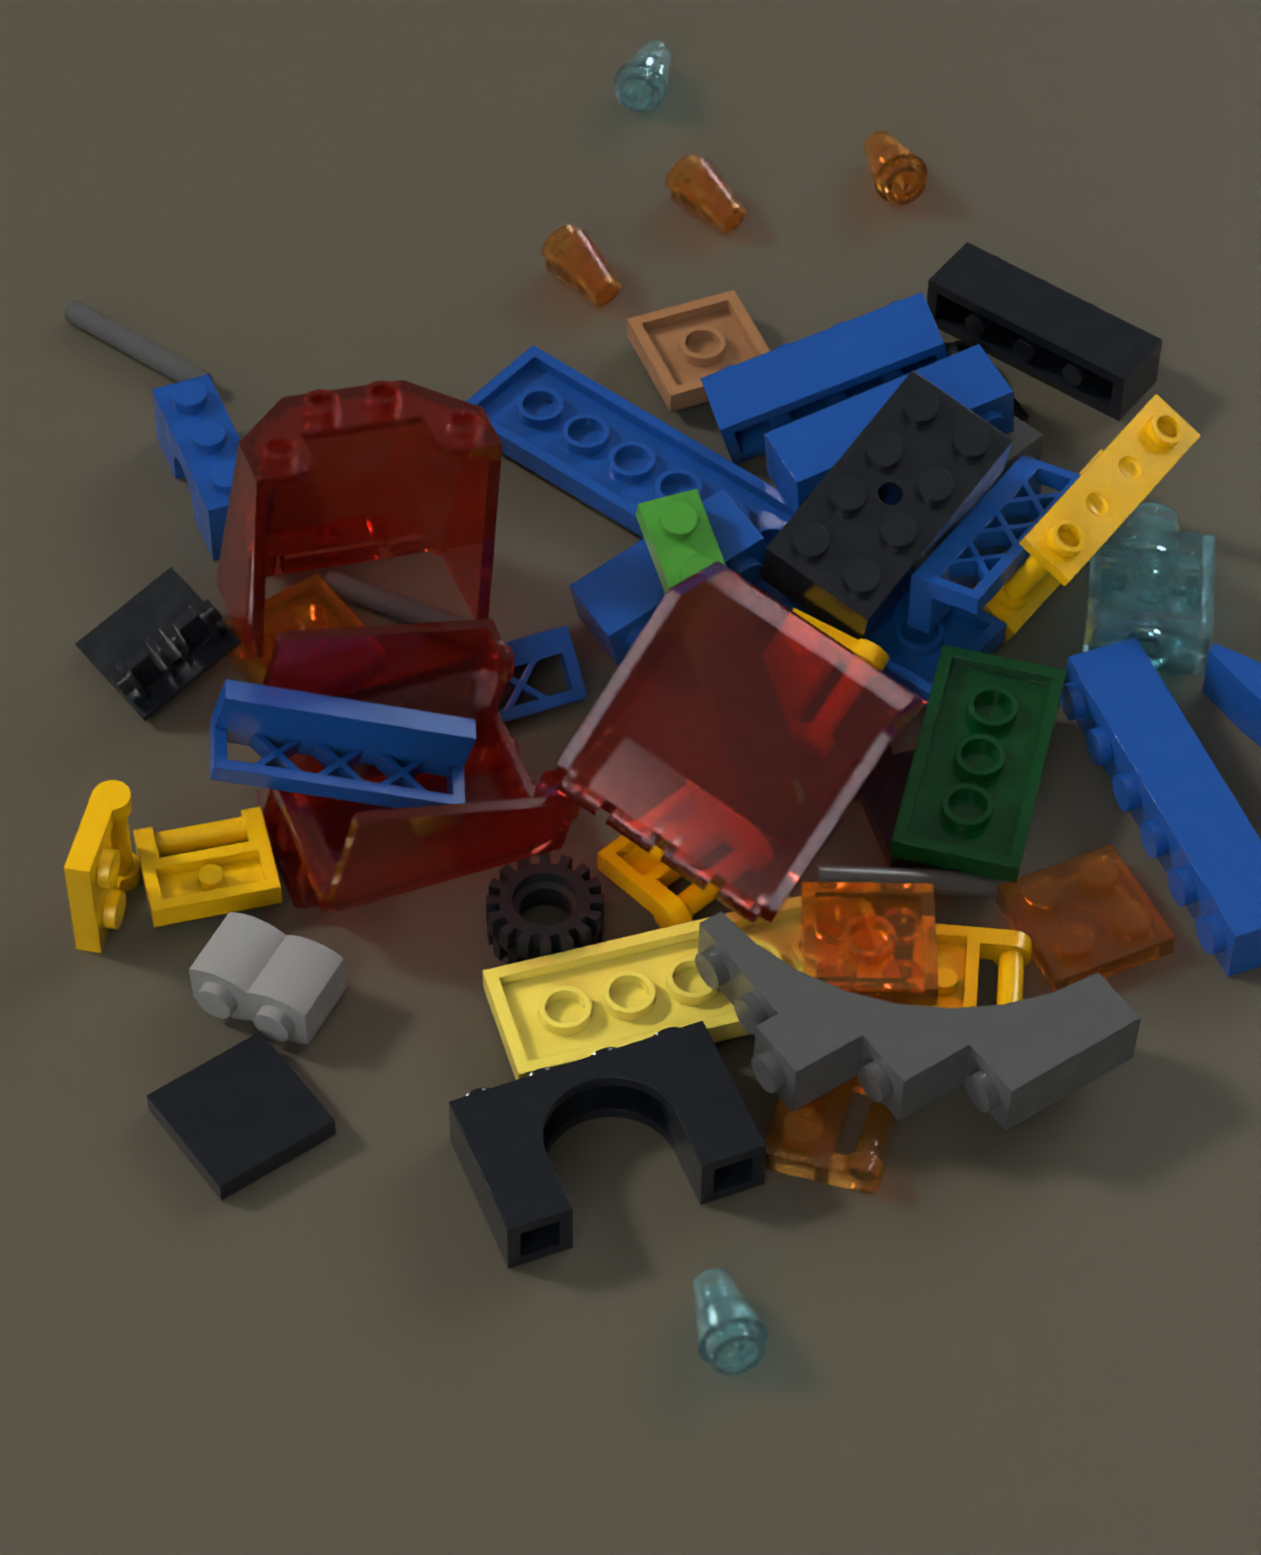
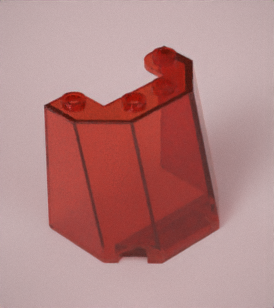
M405 380L375 381L368 385L334 390L318 389L307 394L282 397L238 444L217 571V587L249 658L263 656L266 577L430 552L443 558L474 620L477 622L489 619L503 444L482 407Z
M493 619L283 631L277 635L262 685L470 718L476 721V741L464 765L465 803L397 809L268 788L255 789L256 807H261L272 853L294 907H318L320 911L326 912L343 911L563 847L571 824L577 819L579 814V793L575 784L569 782L561 770L545 771L540 777L538 785L527 774L519 756L518 742L515 736L508 732L497 709L506 683L512 679L514 674V656L510 646L504 644ZM296 753L288 758L301 771L319 773L325 769L310 755ZM358 763L351 768L364 781L381 783L387 779L374 765ZM419 773L413 777L427 791L447 794L446 777Z

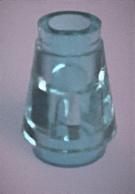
M657 40L644 43L616 73L614 78L616 95L619 102L628 110L643 113L657 108L664 102L667 95L672 60L671 50L666 44Z
M716 1268L701 1273L692 1284L699 1354L718 1373L735 1375L746 1372L755 1367L764 1356V1345L767 1340L766 1328L734 1282L730 1272Z

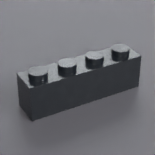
M968 242L928 280L927 303L939 330L973 346L980 344L986 354L1117 421H1120L1156 383L1162 339Z

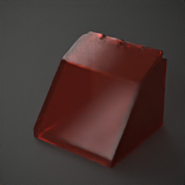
M717 561L669 588L557 762L559 765L553 776L561 782L556 791L593 816L601 809L609 813L610 816L605 824L647 853H650L655 846L665 851L660 861L703 891L710 883L720 889L715 899L750 923L754 924L759 916L771 923L809 873L811 867L819 859L928 702Z

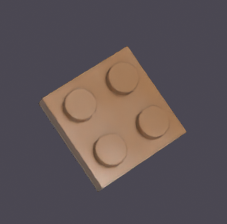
M735 290L627 319V337L670 412L709 402L700 378L718 372L729 365L739 364L770 351Z

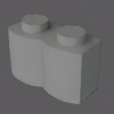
M229 912L189 968L193 997L202 1009L210 1015L221 1019L232 1017L238 1020L252 1021L259 1032L261 1031L264 1036L276 1042L290 1041L299 1044H309L348 986L345 961L341 955L316 941L295 935H285L282 931L263 920L237 912Z

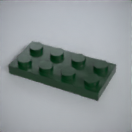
M943 644L892 835L889 856L1017 884L1067 670Z

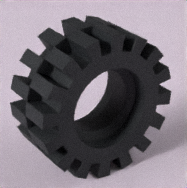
M539 853V863L531 864L528 855L517 858V871L507 863L499 870L500 880L492 878L488 886L489 895H486L487 938L489 945L493 944V953L499 961L508 956V964L602 942L604 936V894H601L599 879L597 877L590 879V868L583 863L575 870H572V857L561 855L559 863L553 864L551 863L550 853ZM550 905L567 911L570 916L555 924L539 925L523 919L520 914L532 907Z

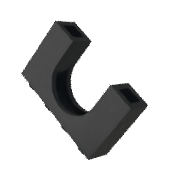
M703 1020L681 1028H665L652 1037L618 1048L606 1047L594 1052L587 1058L555 1068H540L524 1078L493 1088H478L468 1092L462 1098L449 1101L451 1144L508 1269L573 1248V1208L547 1154L554 1142L564 1132L579 1123L602 1117L627 1118L641 1122L661 1134L674 1150L700 1205L764 1184L766 1144Z

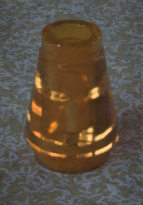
M878 131L871 134L864 143V153L877 194L883 200L897 205L909 204L918 199L924 192L927 184V167L924 161L898 141L890 132Z
M691 153L681 158L669 171L665 180V186L670 190V199L713 227L718 228L723 234L736 229L745 218L746 208L740 203L711 159L700 158L696 153Z
M567 224L554 231L543 244L541 255L546 260L545 268L590 301L595 307H603L618 295L621 284L615 278L613 271L588 230L579 229L575 224Z

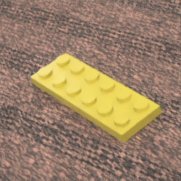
M819 891L725 913L757 945L802 973L842 990L884 1001H891L902 997V978L864 892ZM708 918L483 970V988L515 1079L524 1078L540 1068H555L587 1058L594 1052L606 1047L618 1048L652 1037L665 1028H681L702 1020L714 1043L750 1035L740 1023L732 1003L719 988L716 990L711 989L703 981L696 967L695 956L698 954L699 925Z

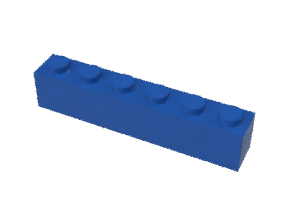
M1134 637L1068 656L1065 684L1060 701L1062 710L1068 720H1076L1085 736L1087 751L1092 762L1096 766L1102 765L1111 779L1113 793L1118 806L1124 812L1129 811L1140 828V837L1146 853L1150 858H1157L1168 876V885L1173 899L1179 906H1186L1196 923L1197 935L1202 948L1208 955H1215L1227 977L1261 967V839L1138 639Z

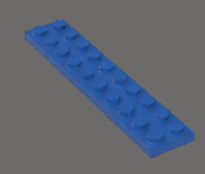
M534 345L457 408V426L642 538L644 536L635 515L638 503L693 489L698 490L701 501L724 488L764 537L766 548L794 515V512L777 488ZM762 579L751 589L744 592H736L741 598L783 623L793 608L814 617ZM909 588L868 638L869 641L880 646L890 657L882 673L879 676L872 677L926 709L943 644L991 654L1005 641L1007 624L984 610H981L976 615L953 607L930 634L908 627Z

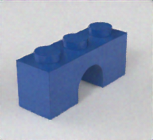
M206 374L152 389L157 440L175 479L182 477L187 479L192 498L194 520L213 561L271 545L266 492L210 375Z

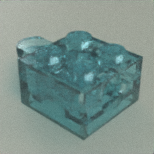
M1140 503L1126 518L1122 527H1118L1087 562L1081 653L1136 637L1157 672L1205 676L1214 620L1216 535L1181 532L1180 521L1175 510L1159 503Z

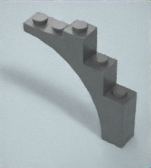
M722 911L704 920L699 925L698 954L695 956L698 972L711 989L716 990L719 988L734 1006L736 1015L745 1030L755 1035L754 1057L751 1060L754 1075L768 1093L776 1092L792 1112L858 1076L860 1084L868 1097L876 1103L882 1102L898 1121L965 1085L967 1095L974 1106L981 1112H989L999 1125L1007 1131L1132 1059L1134 1056L1141 1017L1099 972L1055 992L1001 1005L942 1008L897 1004L842 990L796 970L757 945Z

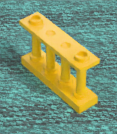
M1155 394L1104 451L1101 449L1078 473L1081 476L1019 542L1030 556L982 609L1007 624L1004 644L1016 634L1060 584L1065 587L1201 436L1159 395Z

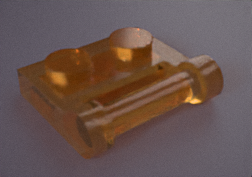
M858 1076L793 1112L779 1097L765 1139V1169L856 1192L873 1193L879 1189L885 1172V1166L881 1158L894 1115L882 1102L876 1103L871 1100L856 1150L846 1156L838 1154L836 1151L854 1095L857 1093L868 1096L863 1090Z

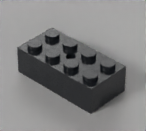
M912 370L767 546L760 578L820 621L856 639L868 640L910 588L911 575L975 507L1003 472L1013 439Z

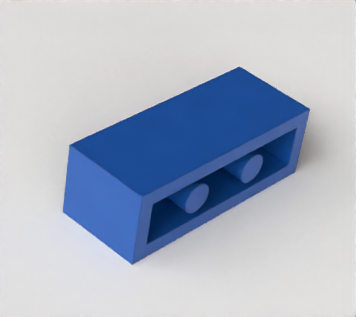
M722 488L703 500L702 504L735 591L744 592L754 587L761 580L760 576L766 551L765 540L729 494ZM644 538L569 585L579 618L618 668L633 658H640L649 654L658 646L662 639L678 630Z

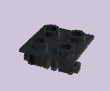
M170 567L75 643V645L137 714L146 721L242 642L221 620L223 617L208 599L203 601L176 571Z

